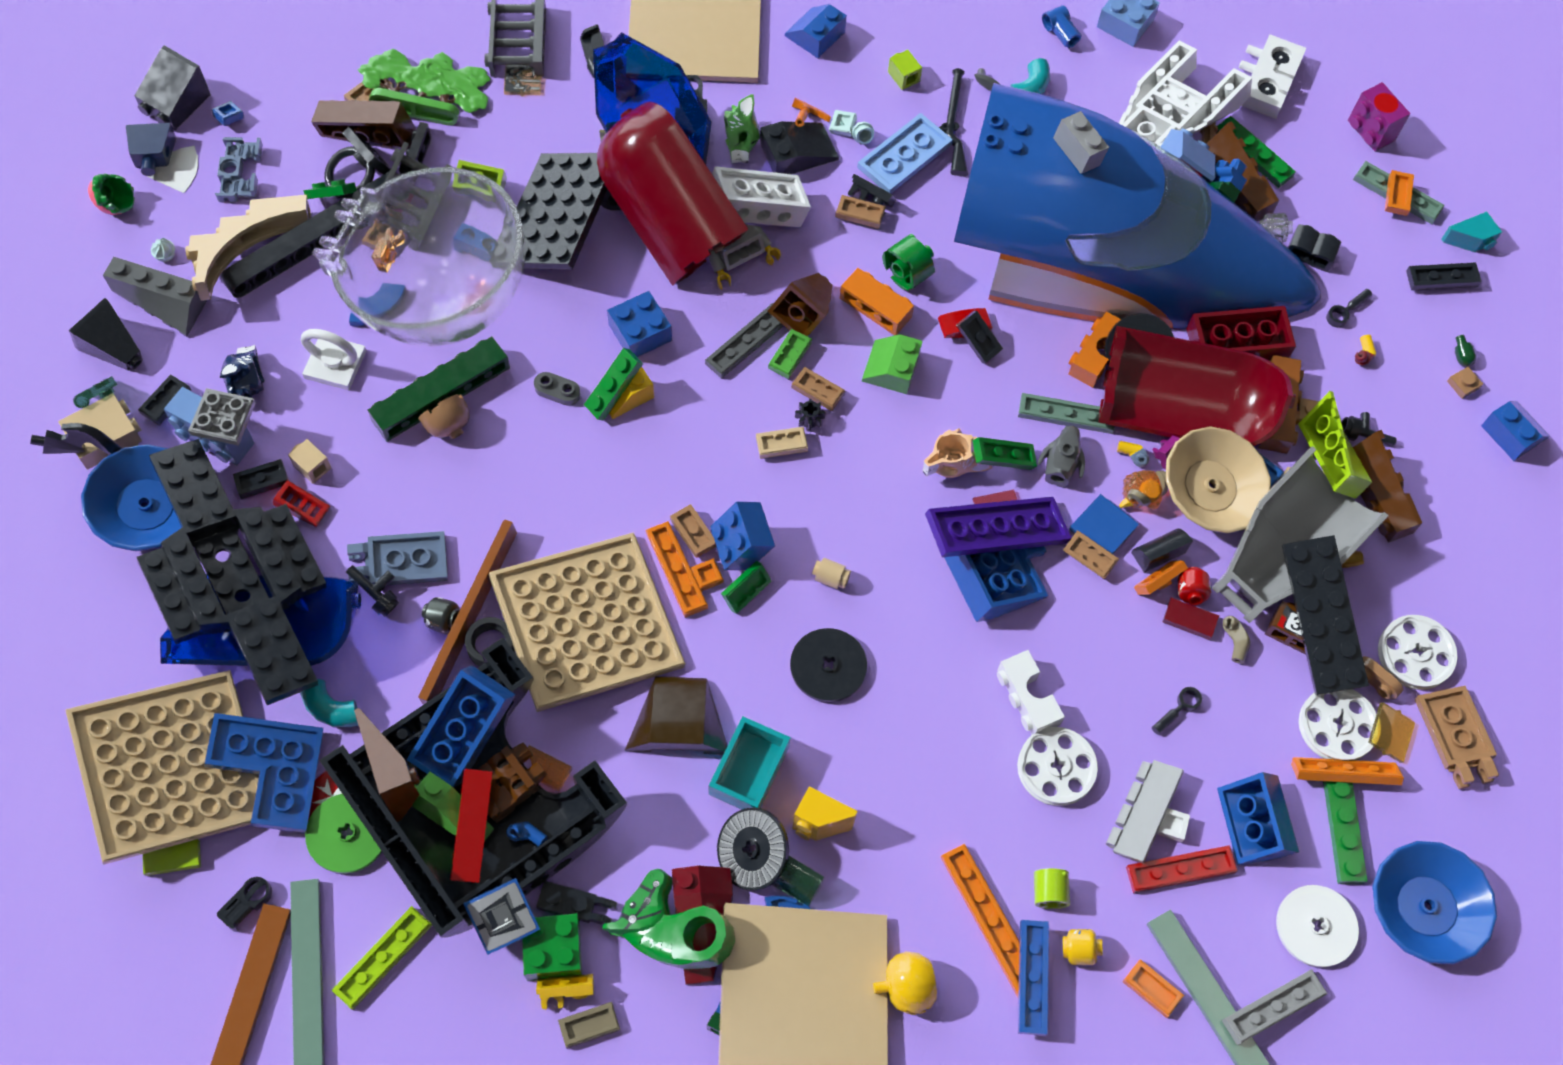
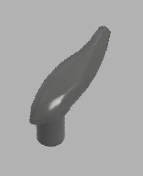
M979 68L977 74H974L976 81L990 91L992 90L993 83L1000 84L995 79L986 76L984 68Z

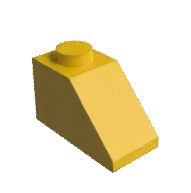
M642 367L609 412L612 420L654 398L653 383Z

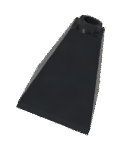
M106 298L101 300L68 330L73 344L78 351L125 370L135 369L143 361L139 348Z

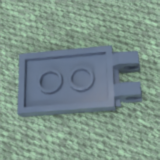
M444 531L369 536L368 542L347 544L349 561H362L365 559V566H358L356 568L372 584L388 570L395 576L388 585L448 581ZM348 575L350 584H357V583Z

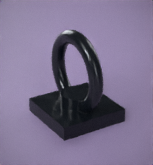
M348 127L342 134L353 146L337 151L329 159L324 172V180L326 186L331 185V181H334V170L337 164L348 156H354L366 169L364 179L356 187L357 190L373 181L375 169L384 175L390 172L391 167L367 141ZM352 193L339 195L336 197L344 199Z

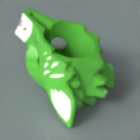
M754 94L741 99L738 102V107L732 105V111H725L724 114L727 136L725 142L730 151L732 163H748L749 152L760 139V128L754 112Z

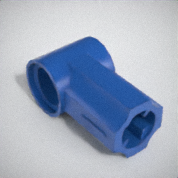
M1061 5L1043 13L1042 23L1047 31L1053 30L1062 44L1069 49L1081 40L1082 35L1070 21L1068 9Z

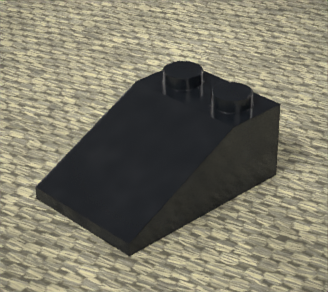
M780 121L760 127V145L773 173L794 174L839 160L823 123L805 122L802 127H798L795 122Z

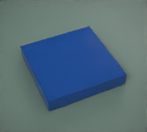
M1100 494L1075 520L1069 530L1073 534L1077 530L1111 554H1114L1137 529L1139 523Z

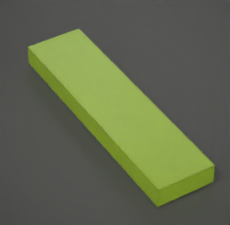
M411 906L331 991L350 1009L354 1010L432 927V924Z

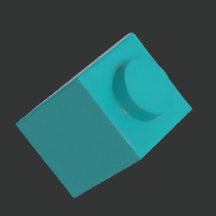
M1486 211L1449 226L1441 240L1443 243L1471 252H1477L1494 247L1502 231Z

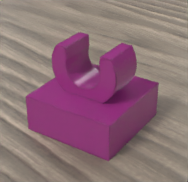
M1172 436L1168 441L1161 440V448L1152 449L1154 457L1160 459L1162 468L1166 469V459L1175 442L1180 438Z

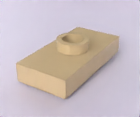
M804 426L756 434L760 459L808 452Z

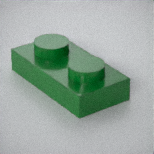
M345 179L331 181V185L326 186V182L313 183L312 188L303 190L304 195H307L308 199L339 196L357 191L355 182L345 183Z

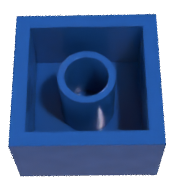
M646 291L607 309L608 325L622 348L630 349L637 357L672 341V326L650 291Z
M736 501L710 526L724 570H747L755 561L761 560L775 547L761 502Z

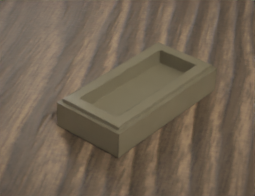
M612 1002L558 1020L566 1049L620 1031Z

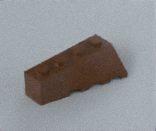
M1231 121L1206 144L1210 147L1208 150L1215 154V165L1218 160H1225L1230 164L1233 159H1240L1247 166L1242 175L1247 181L1234 203L1256 221H1259L1273 214L1279 199L1265 176L1258 174V164L1254 158L1249 159L1243 149L1246 144L1242 138L1237 139L1233 132L1236 128Z
M1379 430L1355 445L1353 449L1372 481L1360 494L1366 504V508L1374 512H1385L1389 515L1378 526L1379 532L1385 536L1389 543L1413 534L1420 527L1422 521L1410 493H1404L1403 491L1404 479L1400 472H1395L1391 463V459L1394 456L1390 449H1385L1381 440L1385 436L1383 431Z

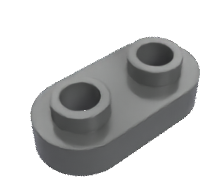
M542 372L534 379L535 392L541 397L566 406L574 405L580 399L579 385L570 379L550 372ZM543 381H549L548 384H542ZM565 389H571L570 392H564Z

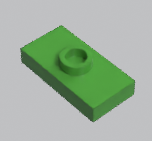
M791 329L769 362L768 369L789 379L810 347L812 339Z

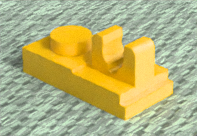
M593 974L537 979L536 995L539 994L543 1010L547 1009L550 997H554L558 1002V1008H562L564 996L572 997L573 999H584L594 993Z

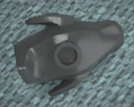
M1066 426L1061 431L1060 436L1049 443L1040 454L1038 465L1047 458L1046 482L1059 487H1066L1077 468L1079 469V478L1083 477L1085 458L1080 443V431L1077 427Z

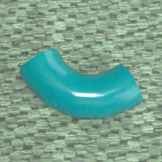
M1038 58L1031 61L1027 66L1029 77L1023 82L1011 84L1010 87L1044 94L1050 82V66L1046 59Z
M317 679L318 686L300 692L305 709L317 721L332 727L359 726L354 712L357 709L356 701H337L332 699L326 689V681Z

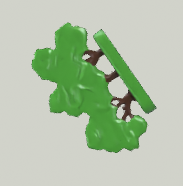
M390 49L383 54L371 57L368 64L361 65L357 70L363 75V85L373 89L369 101L401 102L409 117L444 125H455L460 113L458 108L451 103L459 104L464 111L469 113L477 111L479 108L486 109L488 97L478 89V87L484 86L490 81L487 71L480 67L471 66L455 70L452 64L453 60L444 52L434 55L432 59L425 58L420 61L419 66L414 67L410 65L404 54L396 49ZM388 78H393L396 81L395 88H393V84H389ZM384 79L385 84L380 83V80ZM380 86H385V87L388 88V89L378 88V87H380ZM413 88L419 92V95L402 93L400 90ZM450 95H454L452 100H448ZM438 96L440 101L424 97Z

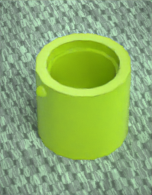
M1048 868L1034 872V900L1036 907L1059 909L1070 906L1069 872L1067 870Z

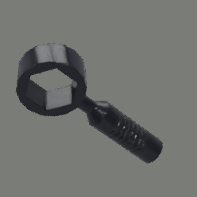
M1365 289L1348 302L1347 307L1341 305L1332 306L1326 315L1327 322L1336 328L1344 326L1350 316L1349 310H1354L1372 296L1371 290ZM1332 313L1342 314L1343 320L1333 318Z
M1194 687L1183 688L1177 696L1179 706L1169 710L1151 727L1153 732L1159 735L1179 716L1181 710L1187 712L1196 710L1202 702V695L1199 690ZM1185 693L1195 696L1197 703L1194 706L1184 703L1183 695Z

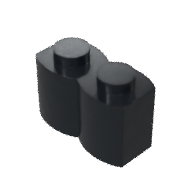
M1298 224L1288 248L1302 262L1321 271H1329L1334 263L1341 241L1332 234L1318 232L1312 226Z

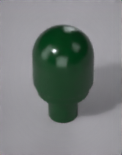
M1465 335L1456 336L1457 346L1454 351L1456 359L1461 366L1470 367L1477 359L1474 346L1466 341Z

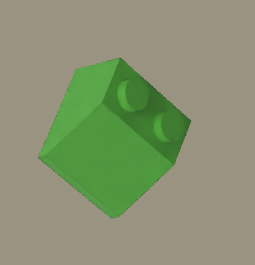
M900 334L875 340L862 382L907 394L923 341Z

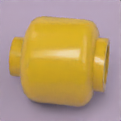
M1071 929L1068 931L1067 936H1063V957L1068 958L1071 965H1095L1097 956H1103L1102 939H1097L1094 930Z

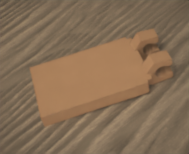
M1466 686L1418 695L1415 698L1417 707L1445 770L1448 769L1449 773L1453 772V779L1458 789L1468 788L1470 786L1469 783L1475 781L1470 770L1472 767H1477V774L1483 784L1493 782L1494 778L1499 776L1492 760L1497 756V753Z

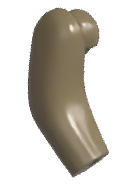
M1227 616L1223 619V628L1234 643L1231 660L1238 664H1244L1251 644L1250 638L1237 618Z

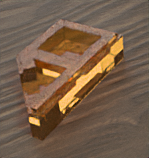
M529 745L528 748L533 754L530 758L531 764L534 765L536 762H539L548 774L541 783L560 792L572 771V766Z

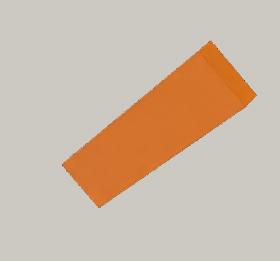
M669 521L646 529L648 540L684 618L708 609L707 602Z
M1293 757L1291 763L1297 780L1402 785L1404 779L1398 765L1394 762Z

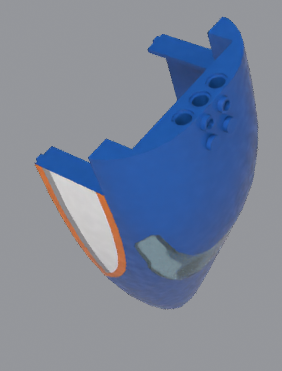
M993 83L954 238L956 243L1000 253L988 300L1094 322L1097 318L1102 319L1106 311L1120 319L1132 314L1145 313L1160 318L1169 328L1186 329L1192 315L1196 313L1285 306L1288 317L1309 311L1320 300L1321 291L1315 278L1289 248L1233 201L1207 183L1186 163L1136 131L1098 112L1042 94ZM1080 111L1109 146L1101 165L1083 174L1077 170L1053 139L1061 120Z

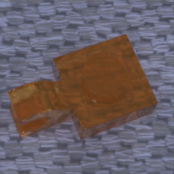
M388 228L385 231V237H380L371 256L379 271L388 273L391 264L395 262L397 254L395 247L403 244L406 238L403 230H400L398 235L393 237L392 229Z

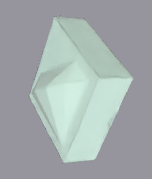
M835 110L829 128L830 133L852 137L857 114Z

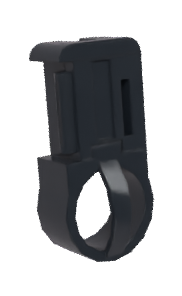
M262 877L248 879L236 894L217 912V917L232 931L237 932L238 929L236 927L253 909L258 911L263 904L270 900L272 887ZM265 884V895L260 900H250L252 895Z

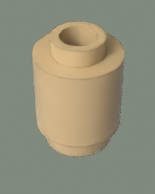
M824 557L822 561L817 560L812 574L816 576L815 581L835 589H845L851 570L846 569V566Z

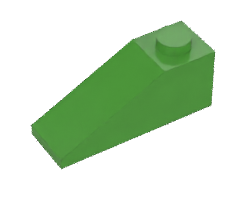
M429 772L417 786L419 796L412 807L456 836L461 795L451 785L432 772ZM486 822L484 842L494 830L488 822Z

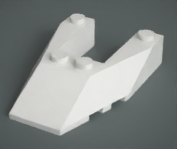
M1178 41L1138 81L1137 88L1131 96L1126 112L1123 113L1119 123L1131 129L1139 137L1160 148L1171 129L1181 131L1183 128L1194 134L1237 111L1251 96L1252 77L1233 68L1206 96L1182 83L1196 69L1197 49Z

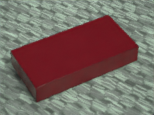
M1171 597L1162 622L1211 640L1219 615Z

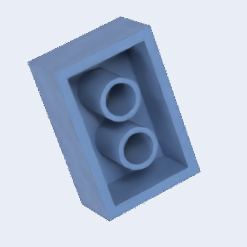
M181 387L164 408L169 418L168 422L175 429L174 433L184 441L199 439L205 452L209 450L222 462L228 463L229 461L237 466L255 444L247 426L239 446L190 435L188 430L202 397Z

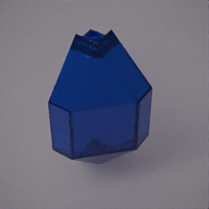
M623 32L614 41L593 49L596 116L605 132L607 133L621 119L620 115L630 108L633 110L645 102H654L662 106L673 116L706 164L712 121L681 65Z

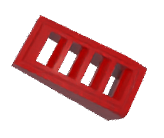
M289 480L285 482L273 499L274 506L278 507L287 504L293 516L315 527L318 526L330 509L328 504ZM290 494L294 495L290 502L285 501ZM298 498L302 499L299 506L295 507L294 504ZM307 502L310 503L311 506L308 508V510L306 512H303L302 509L307 504ZM316 507L320 508L314 518L310 516Z

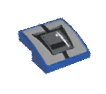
M516 878L463 903L487 955L540 930Z

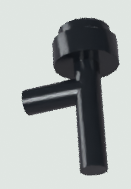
M1362 412L1360 418L1350 416L1344 417L1341 421L1343 431L1350 441H1355L1358 436L1367 438L1377 432L1370 429V414L1368 412ZM1384 434L1385 438L1381 439L1383 444L1394 446L1397 441L1396 437Z
M354 565L347 569L346 573L376 601L372 609L378 615L387 616L399 604L396 600L397 596L391 590H388L385 594L381 593L395 578L389 570L372 584Z

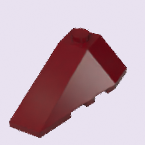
M697 865L672 869L676 914L692 908L706 906L717 910L724 916V905L732 903L733 900L731 868ZM714 923L704 924L697 929L693 938L695 951L706 950L713 944L717 932ZM717 966L684 969L685 984L714 982Z

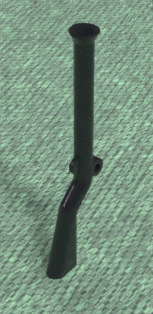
M955 68L952 70L953 82L947 121L938 128L953 139L954 151L950 173L955 176H968L963 144L954 134V131L959 129V124L955 120L961 81L965 71Z

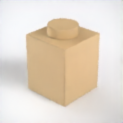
M308 439L297 444L288 454L293 466L312 484L331 469L327 457Z

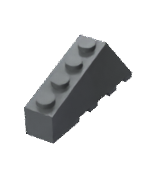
M117 257L112 258L103 274L112 292L130 303L143 308L146 313L156 316L164 324L174 327L186 337L207 300L201 301L198 291L193 290L191 280Z

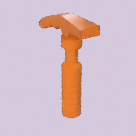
M796 97L794 98L792 107L801 109L795 120L796 126L802 127L808 113H812L830 122V115Z

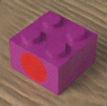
M1381 82L1361 93L1347 121L1361 135L1366 144L1374 151H1377L1396 141L1411 113L1389 88Z

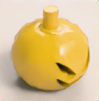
M905 951L895 955L889 961L886 970V981L873 983L874 994L888 992L889 999L894 1007L907 1014L925 1013L926 1010L933 1006L937 999L936 979L930 959L918 952Z

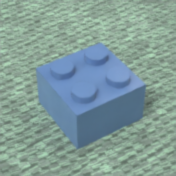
M1109 0L1101 9L1096 27L1134 47L1155 20L1160 2L1157 0Z

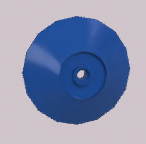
M148 444L124 447L103 458L89 473L81 493L83 518L95 536L112 547L130 551H142L162 547L161 542L181 529L179 520L149 457L150 454L168 448ZM143 502H149L146 507H141Z
M1415 841L1395 848L1379 865L1372 886L1374 911L1385 933L1405 953L1427 963L1455 964L1476 956L1490 941L1497 920L1495 893L1483 870L1464 852L1442 842ZM1425 902L1430 904L1431 910L1425 908Z

